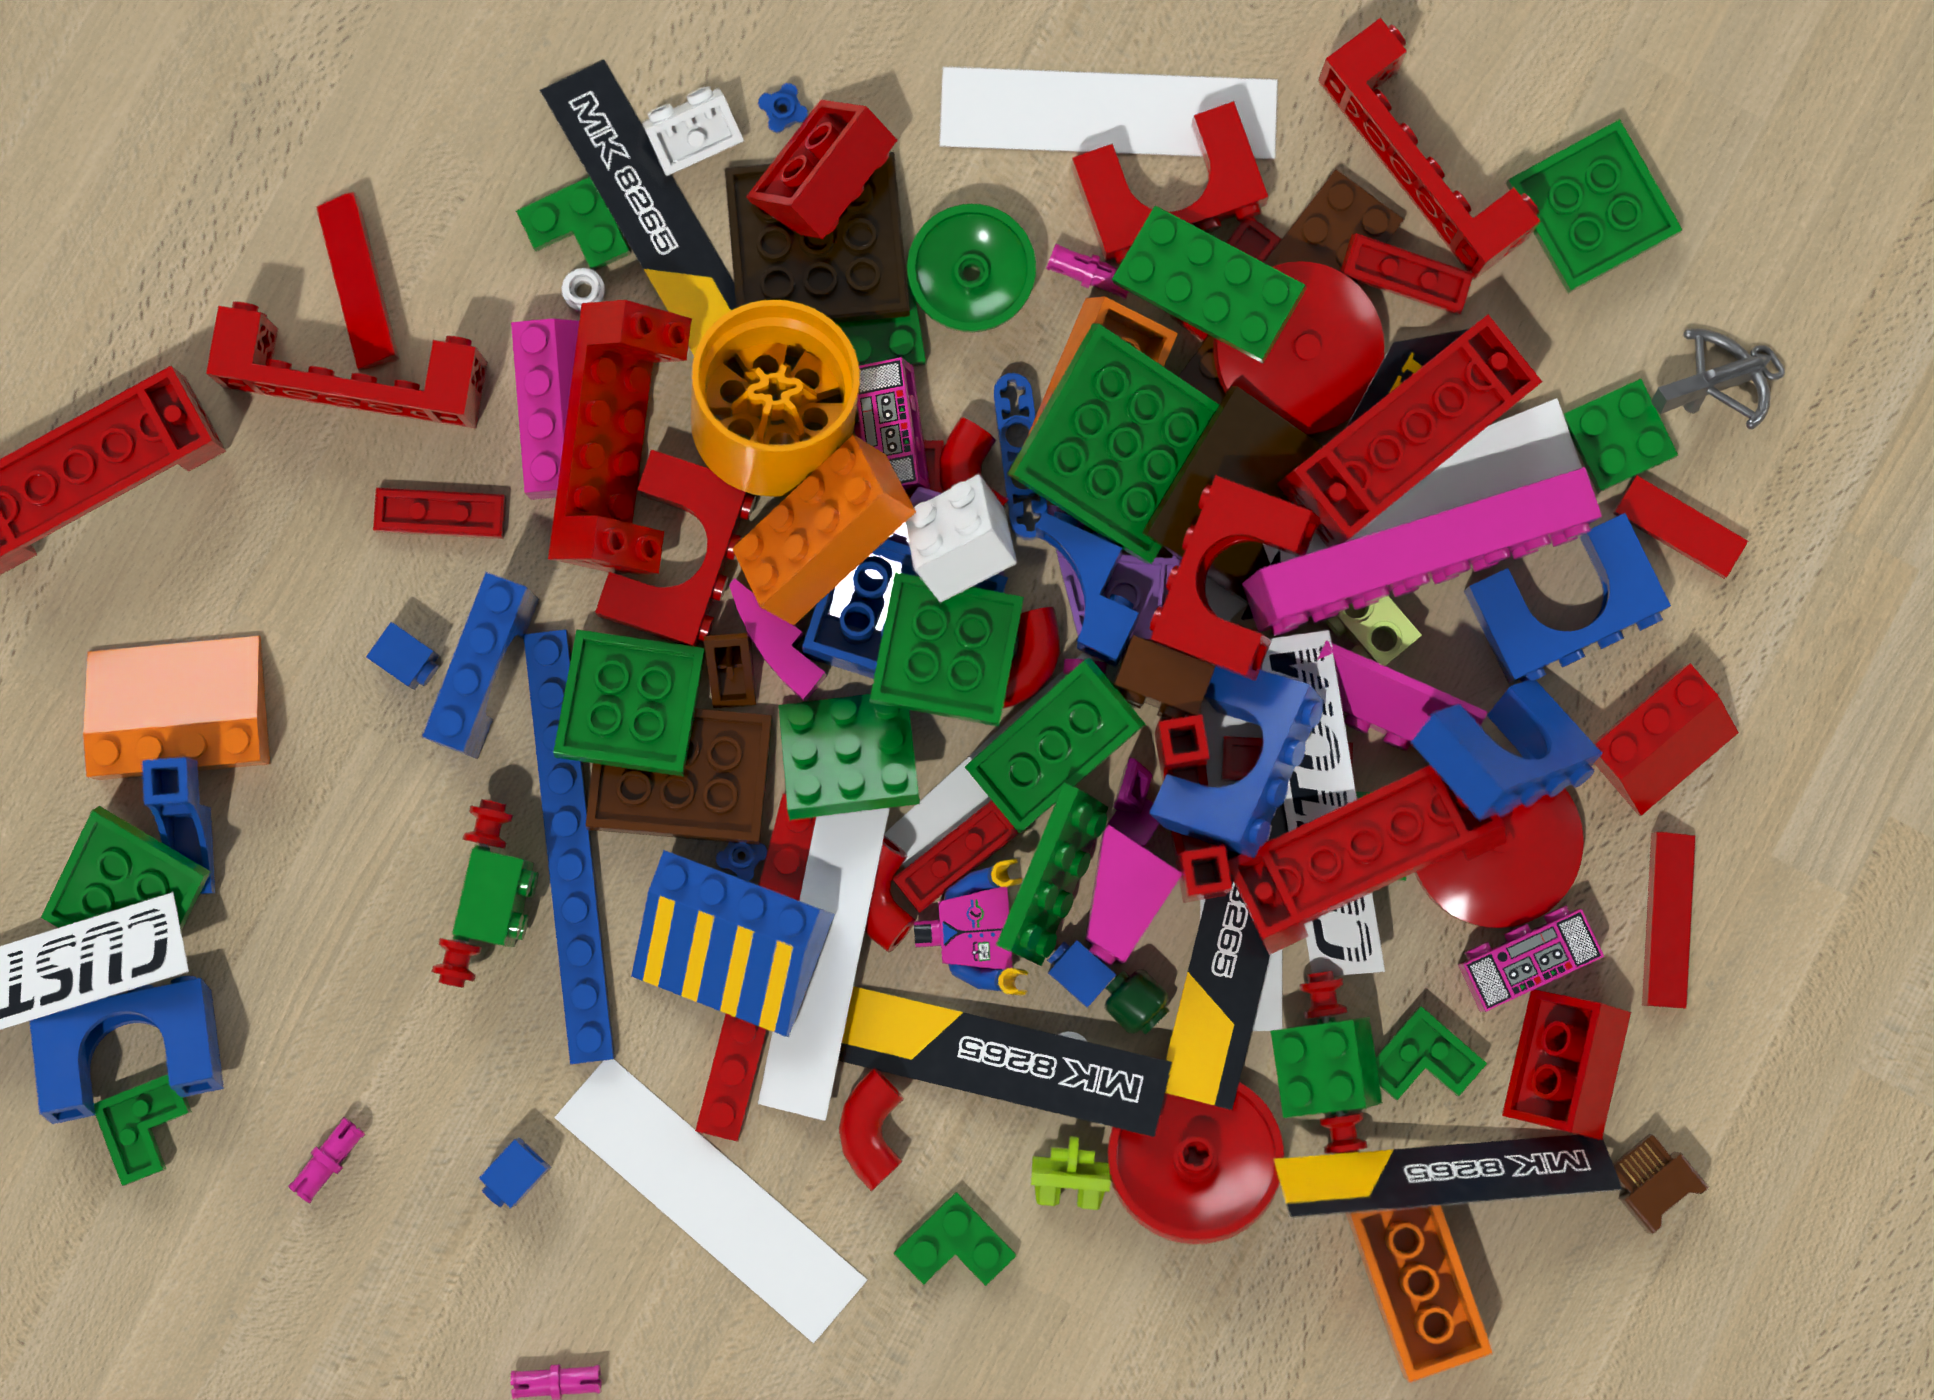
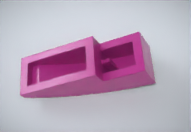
M734 578L729 586L736 608L749 636L767 664L782 682L799 698L807 702L827 675L822 669L795 649L804 637L802 631L762 609L753 592Z

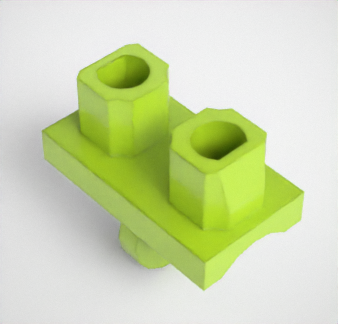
M1070 1136L1068 1149L1052 1147L1051 1158L1033 1156L1031 1185H1035L1036 1203L1046 1206L1059 1205L1061 1188L1078 1189V1207L1099 1210L1104 1193L1110 1192L1111 1177L1108 1163L1094 1162L1095 1151L1078 1150L1079 1137Z

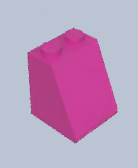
M1110 825L1101 836L1085 940L1092 944L1089 951L1109 966L1115 960L1120 963L1126 961L1182 876L1181 872Z

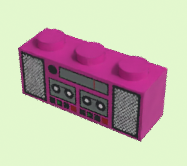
M902 357L860 365V384L857 400L859 422L855 423L854 426L855 436L886 454L907 495L913 494L918 486L930 490L913 366Z
M1567 905L1544 915L1543 917L1546 922L1544 925L1530 930L1527 923L1505 933L1504 936L1507 942L1491 949L1489 942H1486L1466 951L1465 955L1468 960L1458 964V967L1479 1011L1487 1012L1604 957L1583 910L1578 909L1570 912Z

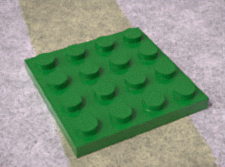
M1092 324L1007 474L1100 535L1108 538L1143 563L1152 564L1162 546L1142 534L1220 404L1101 324Z

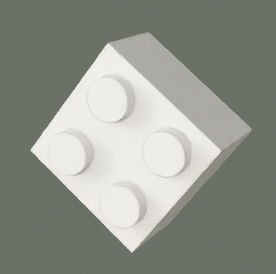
M980 474L965 482L954 485L951 489L926 502L917 504L914 507L916 513L905 522L914 569L939 602L1017 564L1005 509Z

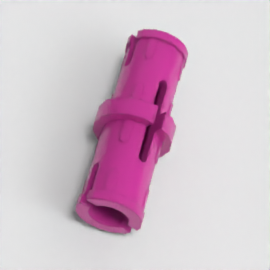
M1055 243L1046 267L1047 270L1082 282L1081 286L1088 289L1089 286H1093L1123 299H1126L1128 291L1115 285L1112 281L1118 268L1099 261L1100 257L1092 254V257H1089Z
M343 1117L320 1148L315 1146L311 1151L313 1157L288 1187L293 1192H297L300 1198L311 1203L314 1196L333 1173L338 1174L342 1170V1161L358 1141L365 1136V1133Z
M560 1364L551 1365L549 1370L511 1371L510 1383L514 1385V1389H511L512 1399L551 1396L552 1400H558L562 1398V1395L601 1393L600 1365L561 1369Z

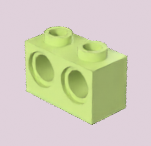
M1389 596L1379 599V602L1365 607V614L1361 618H1351L1343 610L1339 612V615L1324 620L1338 637L1345 634L1355 645L1351 652L1383 666L1388 665L1422 636ZM1376 630H1385L1390 633L1393 638L1392 649L1389 651L1376 649L1372 644V633Z

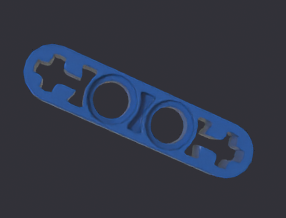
M1009 373L998 379L994 386V405L1006 497L1009 499L1007 503L1012 531L1017 537L1023 540H1034L1038 538L1036 536L1037 523H1035L1034 531H1027L1024 524L1017 523V519L1022 518L1024 515L1023 501L1014 504L1013 497L1029 498L1037 493L1031 489H1019L1012 483L1011 476L1007 473L1022 447H1014L1006 439V432L1012 425L1021 424L1030 431L1036 417L1033 393L1030 382L1024 376L1018 373ZM1015 383L1017 390L1025 391V395H1021L1018 398L1019 413L1028 410L1029 417L1015 415L1005 420L1002 418V413L1011 414L1009 398H1001L1000 393L1007 391V384ZM1040 496V501L1031 500L1034 516H1041L1043 512L1048 513L1047 500Z

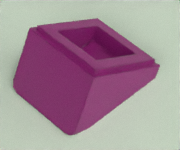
M1129 758L1123 770L1113 808L1119 811L1141 814L1153 775L1135 758Z
M1146 799L1141 814L1117 810L1107 826L1110 825L1144 848L1160 823L1150 814L1154 803Z

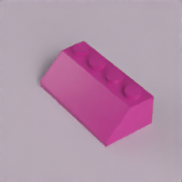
M553 318L511 322L524 493L530 500L556 498L579 327V321Z
M1325 641L1317 658L1319 660L1333 653L1343 716L1346 717L1344 720L1345 725L1366 734L1369 728L1385 734L1383 740L1385 743L1404 751L1408 750L1409 745L1415 748L1411 741L1434 712L1460 704L1479 726L1482 725L1487 711L1336 644L1332 643L1331 648L1329 641Z

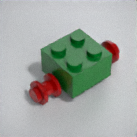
M481 799L479 807L470 805L469 812L476 817L474 831L464 833L462 840L479 843V845H475L471 850L453 927V939H457V941L439 938L438 945L445 949L443 963L433 965L432 967L433 973L440 974L438 983L464 988L466 980L475 981L476 975L468 968L471 956L481 954L482 947L465 943L469 942L470 938L502 946L515 947L516 940H523L525 937L529 915L523 914L526 897L533 898L539 873L533 871V862L490 852L491 848H488V846L501 849L506 848L507 843L499 837L502 824L512 822L513 815L505 813L506 804Z
M1333 971L1307 974L1308 983L1299 984L1300 991L1309 993L1312 1007L1304 1012V1019L1322 1017V1019H1317V1024L1271 1031L1283 1118L1330 1112L1331 1115L1336 1114V1116L1319 1119L1321 1126L1330 1128L1331 1142L1324 1146V1154L1359 1152L1360 1149L1368 1148L1367 1141L1357 1138L1356 1124L1363 1120V1113H1345H1349V1110L1383 1104L1370 1017L1336 1021L1335 1017H1331V1015L1348 1013L1347 1006L1337 1003L1336 990L1344 985L1343 978L1334 979Z

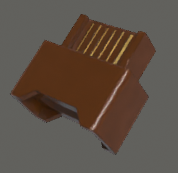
M1648 1134L1613 1163L1621 1186L1626 1191L1619 1197V1200L1646 1233L1654 1234L1662 1225V1215L1688 1193L1702 1194L1709 1188L1681 1152L1675 1151L1669 1155L1653 1134Z

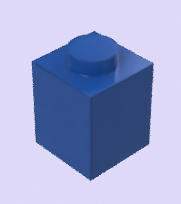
M390 622L366 658L415 690L419 684L426 686L433 678L439 667L435 661L440 655Z
M1078 940L1071 947L1064 941L1047 960L1053 965L1048 974L1086 1008L1089 1007L1116 976L1111 969Z
M521 1138L514 1139L479 1177L486 1185L482 1192L500 1208L504 1204L510 1208L515 1207L551 1169V1166Z

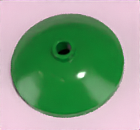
M961 204L937 213L920 228L909 250L907 275L909 286L916 302L932 320L955 331L983 332L1005 324L1024 307L1031 295L1035 282L1036 258L1028 235L1011 216L987 205ZM967 268H976L980 272L978 279L974 281L967 280L963 275Z

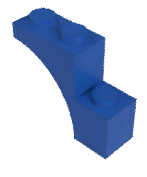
M1056 511L1052 516L1043 512L1036 525V536L1049 543L1064 556L1074 570L1084 596L1085 616L1077 640V649L1116 667L1139 619V612L1133 610L1135 605L1129 600L1115 594H1111L1110 598L1103 596L1121 559L1122 548L1096 531H1093L1091 534L1078 528V522L1064 513Z
M187 757L142 760L144 805L151 810L155 818L162 843L211 871L200 895L215 894L211 807L200 805L198 761Z

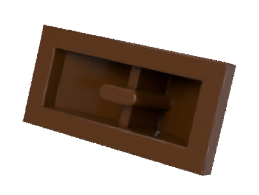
M737 633L704 636L713 708L756 705L752 641L749 634Z

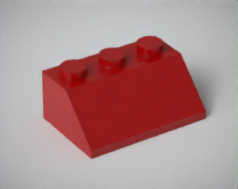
M820 100L746 198L752 204L798 234L823 239L837 227L839 217L848 205L862 194L864 184L874 171L887 161L889 151L898 140L867 106Z
M1690 663L1677 670L1593 742L1602 752L1594 764L1640 817L1739 732L1719 695Z
M1535 989L1532 990L1529 996L1502 1116L1602 1140L1631 1012L1603 1003Z

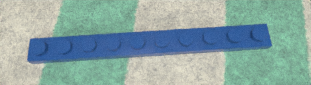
M566 629L523 634L570 1064L615 1059L591 835L590 830L586 829L588 807L583 762L555 758L553 754L571 661L569 635Z

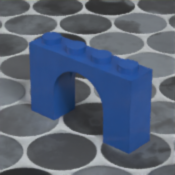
M1626 513L1591 528L1590 532L1580 536L1602 585L1600 610L1595 619L1585 628L1575 631H1558L1540 623L1529 611L1509 568L1476 582L1464 590L1508 684L1518 679L1521 682L1538 680L1547 675L1544 667L1556 661H1559L1562 668L1586 657L1582 649L1598 643L1600 649L1606 648L1624 639L1621 631L1635 624L1639 631H1642L1663 621L1660 612L1671 607Z
M485 572L422 737L443 747L478 759L493 721L492 718L487 716L486 710L496 673L513 638L517 636L524 639L523 634L527 633L539 602V598L527 587Z
M1216 666L1204 698L1218 713L1261 726L1263 749L1260 759L1245 778L1235 784L1220 788L1206 787L1167 774L1150 810V814L1165 829L1216 846L1225 845V849L1255 858L1259 847L1269 837L1270 823L1277 807L1284 802L1287 796L1288 782L1295 767L1300 765L1304 758L1305 744L1311 730L1321 720L1324 700L1307 683L1264 670H1260L1256 681Z
M1527 680L1510 686L1487 714L1489 719L1515 746L1523 758L1515 756L1497 745L1460 704L1434 712L1411 741L1415 748L1479 820L1497 813L1499 816H1504L1520 804H1524L1525 807L1530 806L1541 796L1548 794L1550 797H1553L1569 785H1573L1575 788L1579 787L1593 775L1595 770L1591 766L1602 754L1596 745L1536 680Z
M181 976L172 979L171 984L159 987L152 985L140 986L128 990V993L108 996L30 1020L39 1114L51 1124L95 1116L90 1071L94 1051L101 1040L111 1031L123 1025L133 1023L148 1024L160 1030L165 1044L169 1085L181 1098L224 1089L212 990L201 978Z

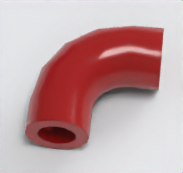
M960 417L949 434L939 458L940 485L943 492L978 474L983 478L982 464L997 441L982 427L964 417ZM989 486L1005 509L1009 499Z
M1043 607L1021 613L1017 631L1018 648L1011 662L1003 709L1012 707L1035 696L1052 678L1061 654L1060 630L1054 607Z
M884 835L865 932L873 941L890 953L909 933L915 919L898 906L893 900L890 891L891 880L908 856L901 847Z
M873 1068L857 1084L845 1101L838 1128L844 1157L856 1176L871 1192L903 1162L883 1139L882 1127L886 1117L904 1100V1097L876 1068Z

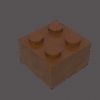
M1133 635L1125 648L1112 684L1131 707L1140 709L1145 703L1159 708L1157 716L1165 720L1195 716L1198 714L1215 666Z

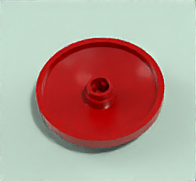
M1303 261L1271 266L1305 284L1306 291L1264 363L1214 338L1213 354L1217 376L1226 394L1231 386H1238L1305 434L1329 430L1353 416L1384 360L1385 344L1381 321L1367 294L1357 283L1342 272L1323 264Z
M1565 788L1553 797H1550L1548 794L1543 795L1530 806L1525 807L1524 804H1520L1508 814L1500 816L1505 824L1507 843L1469 861L1466 860L1462 850L1414 872L1425 893L1438 907L1452 917L1471 925L1486 928H1506L1533 921L1550 911L1563 899L1573 885L1583 856L1584 837L1581 819L1573 799Z
M1241 1082L1238 1084L1232 1110L1165 1093L1155 1137L1112 1127L1108 1146V1168L1114 1191L1125 1210L1133 1219L1150 1232L1162 1238L1184 1244H1209L1234 1237L1251 1227L1262 1217L1272 1204L1280 1186L1273 1160L1284 1158V1146L1279 1126L1263 1100Z

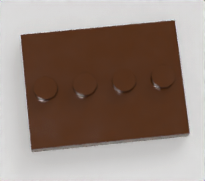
M695 709L684 777L593 763L586 829L760 845L772 715Z

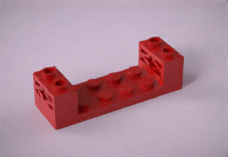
M1380 17L1325 59L1318 82L1468 272L1474 273L1473 279L1475 280L1529 239L1541 222L1537 217L1539 210L1527 194L1523 193L1520 195L1513 187L1474 218L1471 217L1469 212L1472 209L1466 198L1459 191L1455 190L1452 192L1442 180L1445 174L1440 165L1432 157H1424L1416 146L1418 139L1407 124H1398L1389 112L1392 110L1390 102L1377 89L1398 73L1407 53V50L1404 48L1406 41L1401 32L1392 24L1387 26Z
M626 299L581 304L549 560L615 574H659L665 531L632 524L653 363L687 361L692 318Z
M238 301L232 303V308L218 306L206 374L225 389L476 429L488 362L479 352L478 348L471 346L472 341L469 339L446 336L445 342L433 340L423 391L420 390V384L405 380H394V385L389 386L377 383V377L367 374L352 373L351 379L334 376V370L323 367L309 366L308 372L294 370L291 363L273 359L278 328L267 318L266 314L258 312V306Z
M1487 314L1279 481L1277 485L1292 504L1311 510L1321 518L1315 532L1328 548L1342 544L1543 381L1490 315Z
M169 366L0 459V575L35 557L37 553L32 546L33 543L178 464L189 472L226 452L190 383L183 374L173 366Z
M1428 765L1264 843L1259 847L1255 858L1241 854L1228 860V867L1234 884L1268 954L1271 955L1309 937L1304 925L1460 850H1462L1466 860L1469 861L1507 843L1505 824L1498 813L1479 820L1431 765Z

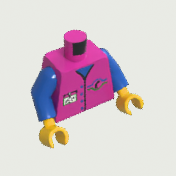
M1016 859L1000 861L992 867L970 872L949 887L944 895V901L938 902L939 920L915 921L914 937L915 948L941 946L942 963L949 965L951 974L977 989L1003 991L1007 994L1022 996L1027 991L1018 990L1015 986V979L1020 974L1028 975V971L1013 968L1012 953L996 946L1009 915L1007 887L1018 885L1022 882V878L1013 880L1009 878L1007 873L1008 867L1018 863Z

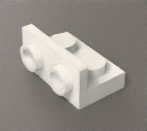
M709 86L698 89L687 95L688 102L672 108L671 104L658 107L648 113L649 120L642 122L666 176L744 141L727 101L719 88L711 91Z

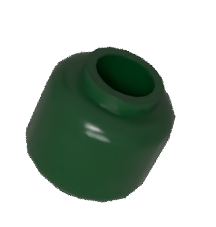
M1143 969L1136 970L1130 976L1123 970L1105 988L1111 994L1105 1001V1010L1128 1033L1134 1034L1141 1030L1146 1035L1170 1011L1165 1006L1169 999L1167 991Z

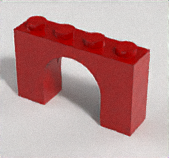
M1233 101L1193 115L1191 125L1207 167L1208 185L1200 198L1184 209L1169 213L1207 233L1221 228L1220 222L1236 216L1238 221H1243L1261 214V207L1266 206L1269 196L1235 102ZM1112 143L1072 157L1071 167L1105 262L1116 259L1117 264H1120L1153 209L1138 201L1130 191Z
M651 449L637 491L642 497L682 509L696 517L703 525L707 536L705 559L700 569L689 580L672 587H655L609 572L595 613L601 618L682 645L698 647L700 640L704 641V636H710L714 617L709 616V612L714 599L721 601L724 595L728 577L722 574L727 560L734 561L736 559L732 548L742 539V536L736 533L741 519L749 520L756 495L727 484L709 468Z
M1215 476L1212 485L1208 484L1201 494L1199 509L1202 511L1196 526L1191 525L1185 534L1182 545L1185 553L1179 566H1174L1169 574L1166 589L1169 593L1163 607L1159 606L1151 619L1150 630L1153 633L1150 639L1167 648L1256 681L1271 640L1260 633L1223 620L1214 613L1206 596L1205 586L1208 570L1222 551L1242 542H1258L1297 557L1307 554L1321 518L1306 508Z
M1195 715L1159 721L1154 736L1162 783L1166 775L1169 774L1209 787L1207 762L1210 757L1203 716ZM1171 831L1177 870L1182 873L1179 882L1183 903L1226 896L1232 890L1225 845L1216 846Z

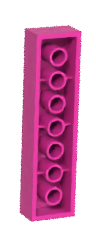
M1584 467L1262 568L1244 581L1242 585L1258 633L1272 629L1273 635L1276 636L1297 629L1298 625L1309 621L1308 617L1312 616L1314 623L1321 622L1339 615V612L1350 608L1349 604L1351 603L1354 610L1362 609L1378 603L1379 599L1389 596V591H1393L1394 597L1403 596L1419 590V587L1430 583V578L1433 579L1434 585L1444 583L1470 570L1471 565L1474 572H1478L1498 565L1499 561L1511 557L1510 553H1512L1515 560L1539 551V548L1550 545L1551 542L1553 547L1578 539L1577 536L1590 532L1589 524L1601 518L1602 514Z

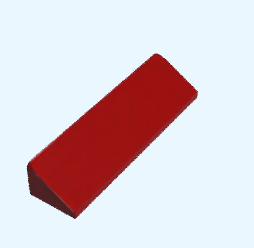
M354 191L346 193L317 206L316 209L357 370L359 371L397 361L400 358L359 198Z
M1668 832L1651 833L1642 1006L1683 1009L1687 1007L1695 835Z

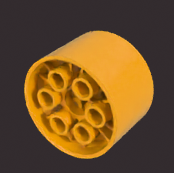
M763 300L745 304L723 315L707 330L697 347L692 366L691 430L698 453L714 474L727 484L747 493L774 497L788 496L853 435L860 371L856 353L846 334L823 313L804 304L785 300ZM786 355L799 358L793 371H791V365L785 363ZM737 361L744 371V378L742 379L729 369L728 366ZM762 370H768L772 373L766 375ZM806 384L812 385L813 387H815V390H813ZM776 394L778 401H773L772 395ZM841 394L842 403H821L822 399ZM728 395L739 397L733 403H728L723 399ZM714 415H719L722 420L718 421ZM782 419L785 421L779 425H770L771 421ZM810 422H817L824 428L813 431L804 425ZM736 434H745L748 437H750V439H744Z

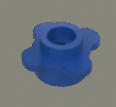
M786 83L782 85L781 90L773 94L764 93L758 100L759 108L766 112L769 119V129L775 133H781L785 128H789L796 123H802L807 118V108L800 104L797 98L798 90L793 84ZM782 104L787 106V110L784 112L779 110V106Z
M729 842L724 851L717 853L716 863L720 868H729L735 872L738 878L749 881L754 877V869L759 861L766 859L767 848L762 843L754 845L743 842ZM739 852L746 854L744 860L738 859Z

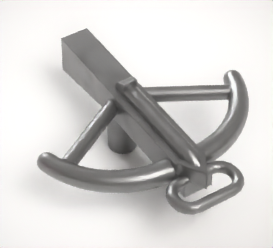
M1686 329L1683 333L1686 339H1695L1697 374L1658 387L1651 401L1658 413L1663 414L1682 405L1687 412L1696 413L1699 411L1706 396L1711 395L1749 418L1746 422V427L1751 430L1755 429L1764 420L1770 407L1771 395L1766 378L1778 380L1785 374V369L1777 356L1769 347L1764 345L1754 347L1750 355L1741 345L1725 335L1705 329ZM1704 341L1724 348L1738 361L1705 371ZM1762 351L1765 352L1767 355L1757 353ZM1770 360L1778 369V373L1772 374L1767 370L1766 366ZM1752 380L1758 393L1756 411L1754 412L1721 391Z

